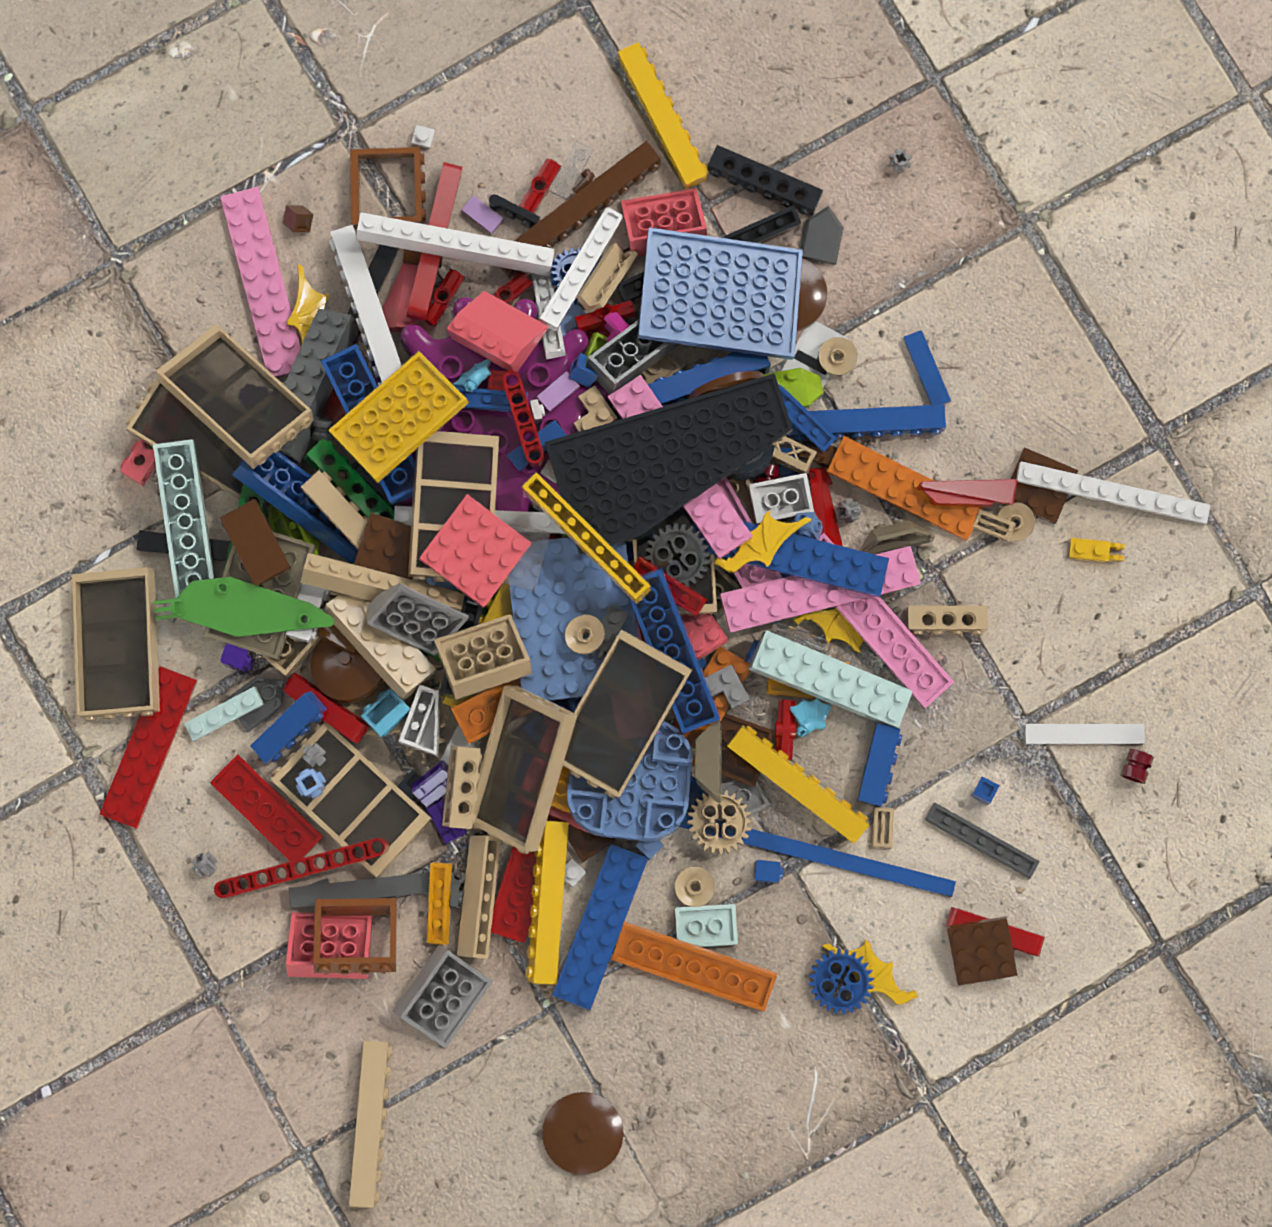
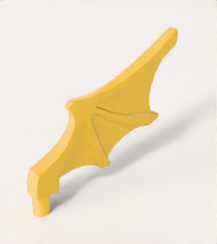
M297 264V298L293 312L287 320V325H291L298 330L302 346L318 308H325L330 293L324 295L316 292L308 284L303 266Z
M770 511L763 515L759 526L750 531L753 537L740 545L737 553L732 558L728 557L726 561L717 557L714 564L733 573L752 561H760L766 567L770 566L775 553L783 542L798 529L811 522L812 519L805 517L797 522L784 523L772 518Z
M836 608L832 610H818L796 616L793 619L796 625H799L804 619L806 621L810 619L821 627L827 642H830L832 639H839L849 644L853 651L861 653L860 647L864 642L863 638Z
M866 939L861 947L849 950V955L856 951L857 959L860 956H864L861 962H869L866 969L873 970L868 975L875 978L869 982V984L874 986V989H868L869 992H881L894 1001L896 1005L908 1003L910 1000L918 997L915 990L906 993L905 990L901 991L898 988L893 977V963L891 961L889 963L881 961L875 955L871 944ZM829 943L822 945L828 951L832 950L834 954H837L838 948ZM855 971L851 972L855 977L856 981H859V973Z

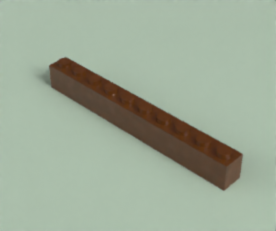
M646 140L514 241L553 249L554 244L558 241L563 242L569 237V233L573 230H579L587 219L595 218L599 214L600 209L604 206L609 207L615 201L614 199L619 195H625L633 184L638 185L649 172L654 173L657 171L661 164V157ZM500 267L508 278L515 277L521 272Z

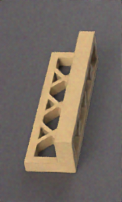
M616 243L610 245L576 296L587 312L605 306L638 254L635 250L623 253Z
M785 436L780 439L782 441L774 443V447L777 446V449L774 448L772 461L798 474L809 473L810 465L817 454L816 451ZM788 443L793 451L785 454L781 452L779 445ZM804 451L811 455L807 463L798 460L797 453Z

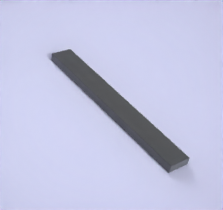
M430 872L289 888L290 908L315 906V899L387 898L429 893Z

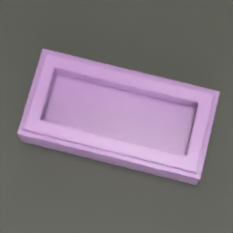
M474 195L461 210L491 235L504 221L503 217Z
M567 371L537 396V399L549 413L580 387L577 382L568 378L569 373Z

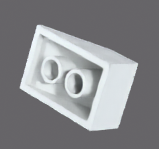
M806 473L749 484L756 524L761 523L763 515L770 511V516L775 520L796 516V513L814 512Z

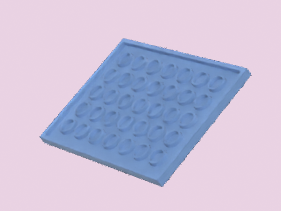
M649 227L638 338L793 360L795 357L803 250Z
M570 537L531 542L529 548L508 575L514 624L530 658L532 674L520 678L521 688L543 699L554 701L583 697L607 655L604 653L601 660L597 659L600 653L599 650H596L594 656H591L590 653L579 654L569 648L565 640V631L568 624L574 618L581 615H591L602 622L610 605H613L629 613L621 630L637 638L634 610L628 595L587 554L579 556L576 544ZM626 543L613 546L612 548L628 563ZM590 634L584 635V639H588L590 637ZM621 642L603 676L629 691L644 690L639 652ZM599 681L591 696L620 692Z

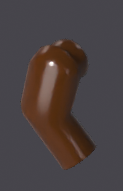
M585 169L581 173L584 179L573 188L575 193H578L594 180L595 175L590 169Z

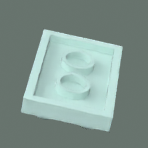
M735 904L675 908L678 940L699 947L738 945Z

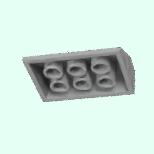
M401 583L378 594L367 607L368 625L434 656L438 653L434 640L457 632L468 619V615Z
M439 944L393 1009V1012L438 1044L447 1048L492 981Z

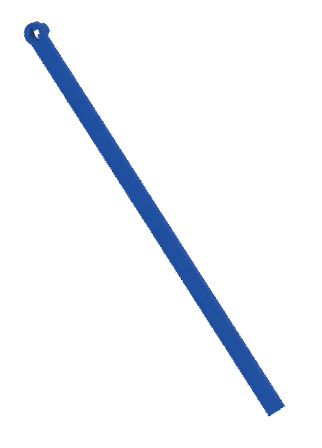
M686 812L685 818L679 827L685 829L692 828V825L687 824V821L692 820V818L687 816L688 812ZM716 820L715 823L719 824L718 837L722 838L720 827L724 822ZM726 827L725 834L733 837L735 835L734 829ZM705 828V834L715 835V831L712 828ZM751 829L749 832L745 831L749 836L748 839L741 838L744 844L950 897L953 896L956 884L954 880Z

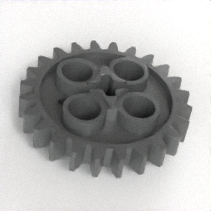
M675 523L672 529L669 524L666 526V531L663 528L659 529L660 535L657 533L653 534L655 540L648 542L652 547L646 549L651 555L645 558L651 560V563L658 568L662 567L663 571L669 576L689 587L690 580L695 584L698 582L696 576L703 578L701 571H708L704 564L711 562L706 559L711 553L705 552L709 544L703 545L702 542L706 538L698 537L700 531L694 534L693 526L687 530L685 523L681 528H679L678 523ZM677 537H682L685 540L684 547H680L677 544ZM661 548H666L668 550V558H665L661 555ZM680 552L682 556L676 559L675 555ZM688 554H693L696 557L695 564L688 561ZM672 565H677L680 568L679 574L672 572Z

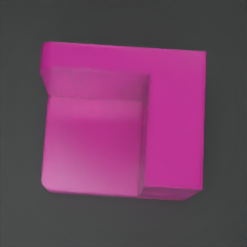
M616 312L606 315L604 318L607 322L605 328L611 333L606 341L609 342L629 327Z

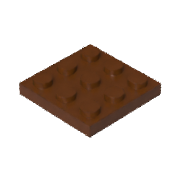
M1024 447L1011 479H1016L1020 462L1077 474L1078 470ZM1018 482L1014 503L1025 504L1032 510L1034 516L1056 524L1068 494Z
M370 513L353 565L413 580V577L408 576L411 525ZM418 530L416 567L428 533L426 530Z
M725 713L721 720V776L755 787L760 771L727 745L742 725L745 727L749 725L757 732L756 736L760 739L766 738L770 742L774 730Z
M1007 916L947 926L958 986L1018 976Z

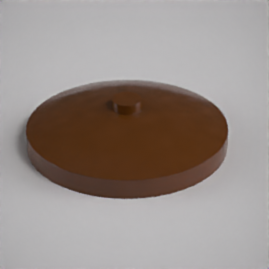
M803 258L796 332L813 325L822 315L827 302V285L823 275L816 266Z
M743 371L725 375L699 386L688 395V399L764 376L759 371Z
M321 639L317 644L311 659V674L316 686L329 698L339 702L359 701L371 695L383 682L382 677L356 649L351 655L324 639Z
M576 1092L558 1100L547 1113L542 1129L543 1144L551 1160L561 1169L578 1175L596 1173L610 1165L621 1149L624 1135L622 1120L616 1108L602 1096L590 1092Z

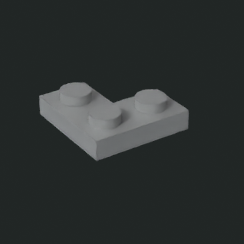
M732 664L705 677L712 696L714 697L723 692L731 709L750 700Z

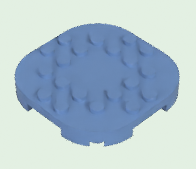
M603 716L592 720L618 735L615 716ZM666 722L662 723L658 730L659 734L655 735L621 797L616 796L612 798L604 793L605 789L598 786L595 788L587 783L588 779L582 776L577 778L569 774L568 807L573 819L581 828L597 836L637 841L660 840L678 829L685 818L688 808L693 758L689 742L676 727ZM587 725L580 730L574 740L571 760L620 787L639 754ZM649 736L629 739L627 741L642 749Z

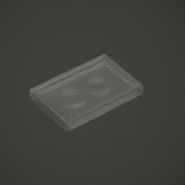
M511 523L510 527L529 540L531 545L503 581V584L536 591L550 533Z

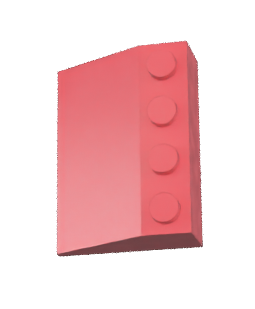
M697 188L621 201L630 251H636L637 257L646 255L649 227L707 236V227Z
M483 291L457 313L447 327V331L454 341L507 371L513 370L518 372L549 327Z
M291 913L286 960L288 977L369 979V974L349 973L346 975L340 973H329L327 975H324V973H314L315 913ZM372 915L321 916L320 958L370 957Z

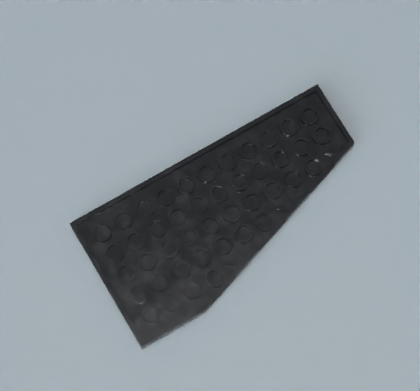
M774 373L545 442V446L561 497L613 547L640 538L792 432L793 428ZM576 544L579 556L586 555V553Z

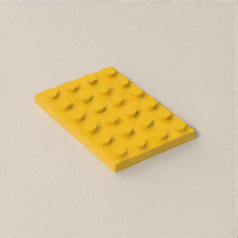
M418 351L331 427L329 432L379 482L469 402Z

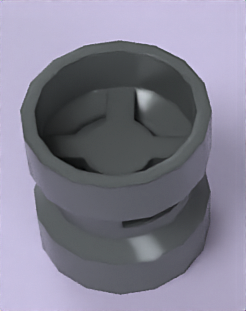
M328 417L313 418L315 430L312 432V439L321 441L323 438L326 441L332 440V434L329 432L330 427H332V419Z

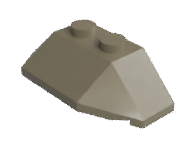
M904 519L894 521L893 525L885 526V524L874 526L860 551L876 555L908 546L914 547L934 541L935 536L910 520L904 521Z
M717 720L696 739V746H692V758L695 759V765H692V777L696 778L697 784L717 803H721L722 726L720 720Z

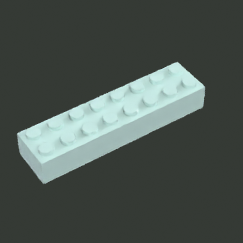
M195 439L153 445L176 598L192 581L216 579Z
M767 630L762 633L748 670L874 722L899 728L913 692L910 689Z

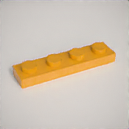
M430 863L427 943L449 944L451 863Z

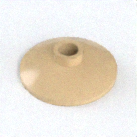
M830 338L822 344L819 350V362L822 368L830 374H847L857 363V350L853 343L846 338ZM839 355L841 360L836 361L834 356Z
M1014 503L1013 505H1006L997 515L1011 522L1020 521V525L1013 529L1009 541H1022L1029 537L1034 530V513L1025 504ZM996 521L997 525L1009 528V525ZM998 530L999 534L1006 535L1005 532Z
M581 615L574 618L568 624L565 631L567 645L571 650L579 654H588L597 650L605 636L602 623L591 615ZM585 634H590L588 639H584Z
M687 868L676 879V895L687 906H703L714 895V879L703 868ZM692 884L698 885L697 891L691 890Z

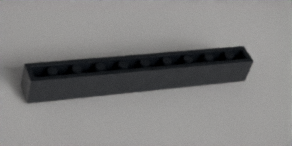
M793 205L721 238L762 243L798 227L801 224V220ZM644 272L618 284L616 289L622 303L642 296Z

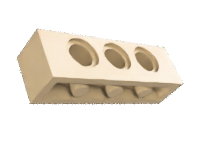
M908 606L906 608V627L913 635H923V632H931V635H943V632H951V635L955 636L963 635V632H971V635L975 636L983 635V632L988 630L987 606ZM925 616L930 617L932 625H925L922 622V618ZM942 617H949L952 620V624L949 626L943 624ZM962 617H969L972 622L971 625H964Z
M455 745L450 747L442 826L472 829V824L475 822L474 805L477 803L476 786L480 779L478 767L482 760L480 748ZM467 762L468 769L464 772L463 765ZM465 782L466 789L461 792V784ZM460 803H463L464 808L459 812L458 806Z

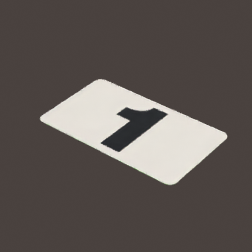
M816 321L813 325L804 329L795 345L794 359H788L782 371L803 368L819 375L824 387L830 373L825 371L819 362V350L822 344L830 338H848ZM835 355L834 359L838 361L840 356Z

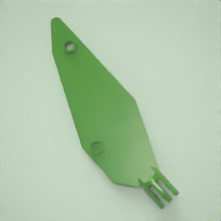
M233 577L192 581L177 598L153 601L154 605L171 603V607L154 608V613L171 611L172 615L155 616V620L181 618L236 637L329 627L334 624L333 617L309 602L260 586L255 587L254 584ZM305 615L308 617V621L306 623L303 621V617Z

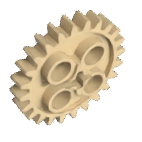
M726 790L724 795H721V803H717L711 796L707 797L703 793L701 795L703 801L696 799L695 802L698 806L691 805L690 808L694 813H688L687 815L692 818V820L687 821L688 825H692L688 832H694L695 835L691 839H698L699 841L696 846L703 844V851L709 847L711 848V854L718 850L719 855H721L723 849L729 854L730 847L736 851L738 849L736 843L741 846L744 844L741 838L748 839L749 836L745 831L749 832L752 829L747 826V824L752 823V820L747 819L751 812L744 811L748 805L741 806L742 798L735 800L736 793L730 797L728 796V790ZM718 804L721 806L720 820L724 821V823L720 827L722 836L721 840L718 839L719 824L715 823V821L718 819ZM707 807L712 808L714 816L707 817L704 809ZM726 807L732 808L734 816H726L724 809ZM726 827L734 829L735 835L733 837L725 834ZM705 828H712L715 831L714 837H708L705 834Z

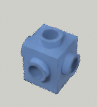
M815 512L796 513L794 522L800 521L805 517L812 519V521L798 529L794 534L820 540L823 526Z

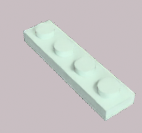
M252 687L184 724L192 740L196 741L263 706L264 703L257 688Z

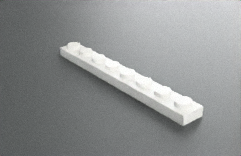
M606 207L539 319L541 323L556 332L618 228L623 215Z

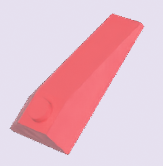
M402 265L382 307L390 332H401L406 326L412 324L419 326V320L406 317L418 265Z

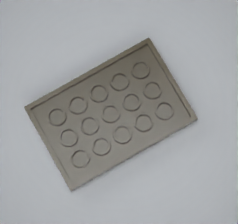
M273 532L291 569L259 586L298 598L303 584L300 582L308 553L314 554L316 545ZM232 545L222 578L233 577L253 584L234 545ZM206 627L203 636L279 660L287 638V631L236 637Z

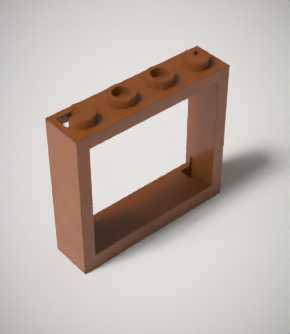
M420 147L350 149L351 217L354 230L358 228L361 212L360 159L414 157L416 216L388 218L420 224L426 221V209H422V202H426V192L422 191V184H425V172L421 171V165H425L424 153L421 154Z
M396 898L315 899L314 973H324V975L340 973L346 975L349 973L369 974L380 972L386 974V972H396ZM390 915V957L320 958L321 916Z

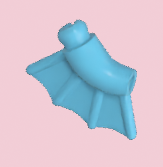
M486 359L481 363L474 364L469 371L462 373L459 380L452 385L454 387L464 386L466 391L473 392L484 379L491 375L489 369L491 361Z
M816 698L812 702L803 699L797 706H791L790 710L800 724L796 730L797 735L805 737L815 729L823 731L826 727L825 719L832 705L823 704Z

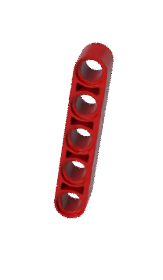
M508 371L503 375V386L528 465L539 467L543 464L544 454L520 375L516 371ZM509 378L517 380L515 385H508L506 382ZM516 396L523 398L520 404H514L512 400ZM521 415H526L529 420L526 423H521L518 421V418ZM526 434H532L535 437L531 442H527L523 438ZM535 452L540 454V458L537 461L531 460L529 456Z
M293 672L282 689L296 701L304 693L312 691L327 708L322 713L324 715L322 720L355 743L359 744L370 728L368 723L336 700L326 696L318 687L297 673Z
M951 907L945 927L989 918ZM1008 925L1013 949L1039 957L1045 937Z

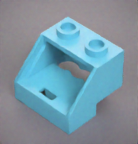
M391 689L382 691L377 696L378 700L373 705L371 703L362 710L363 714L361 715L382 739L403 721L410 712V708Z

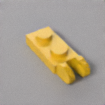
M1070 538L1069 558L1101 562H1123L1125 556L1109 555L1110 549L1124 550L1126 544Z

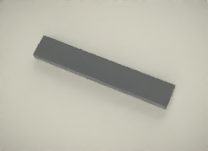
M935 802L925 818V821L1028 879H1031L1040 862Z

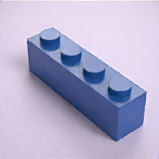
M312 691L304 693L250 747L265 764L272 761L274 763L282 758V752L285 749L289 750L297 743L295 740L299 736L302 737L309 732V726L313 722L316 724L324 717L322 713L327 708Z
M880 723L875 725L857 802L875 807H881L882 803L886 804L888 792H885L886 786L891 784L893 773L890 772L891 766L896 764L898 757L895 749L896 746H900L902 740L899 728Z

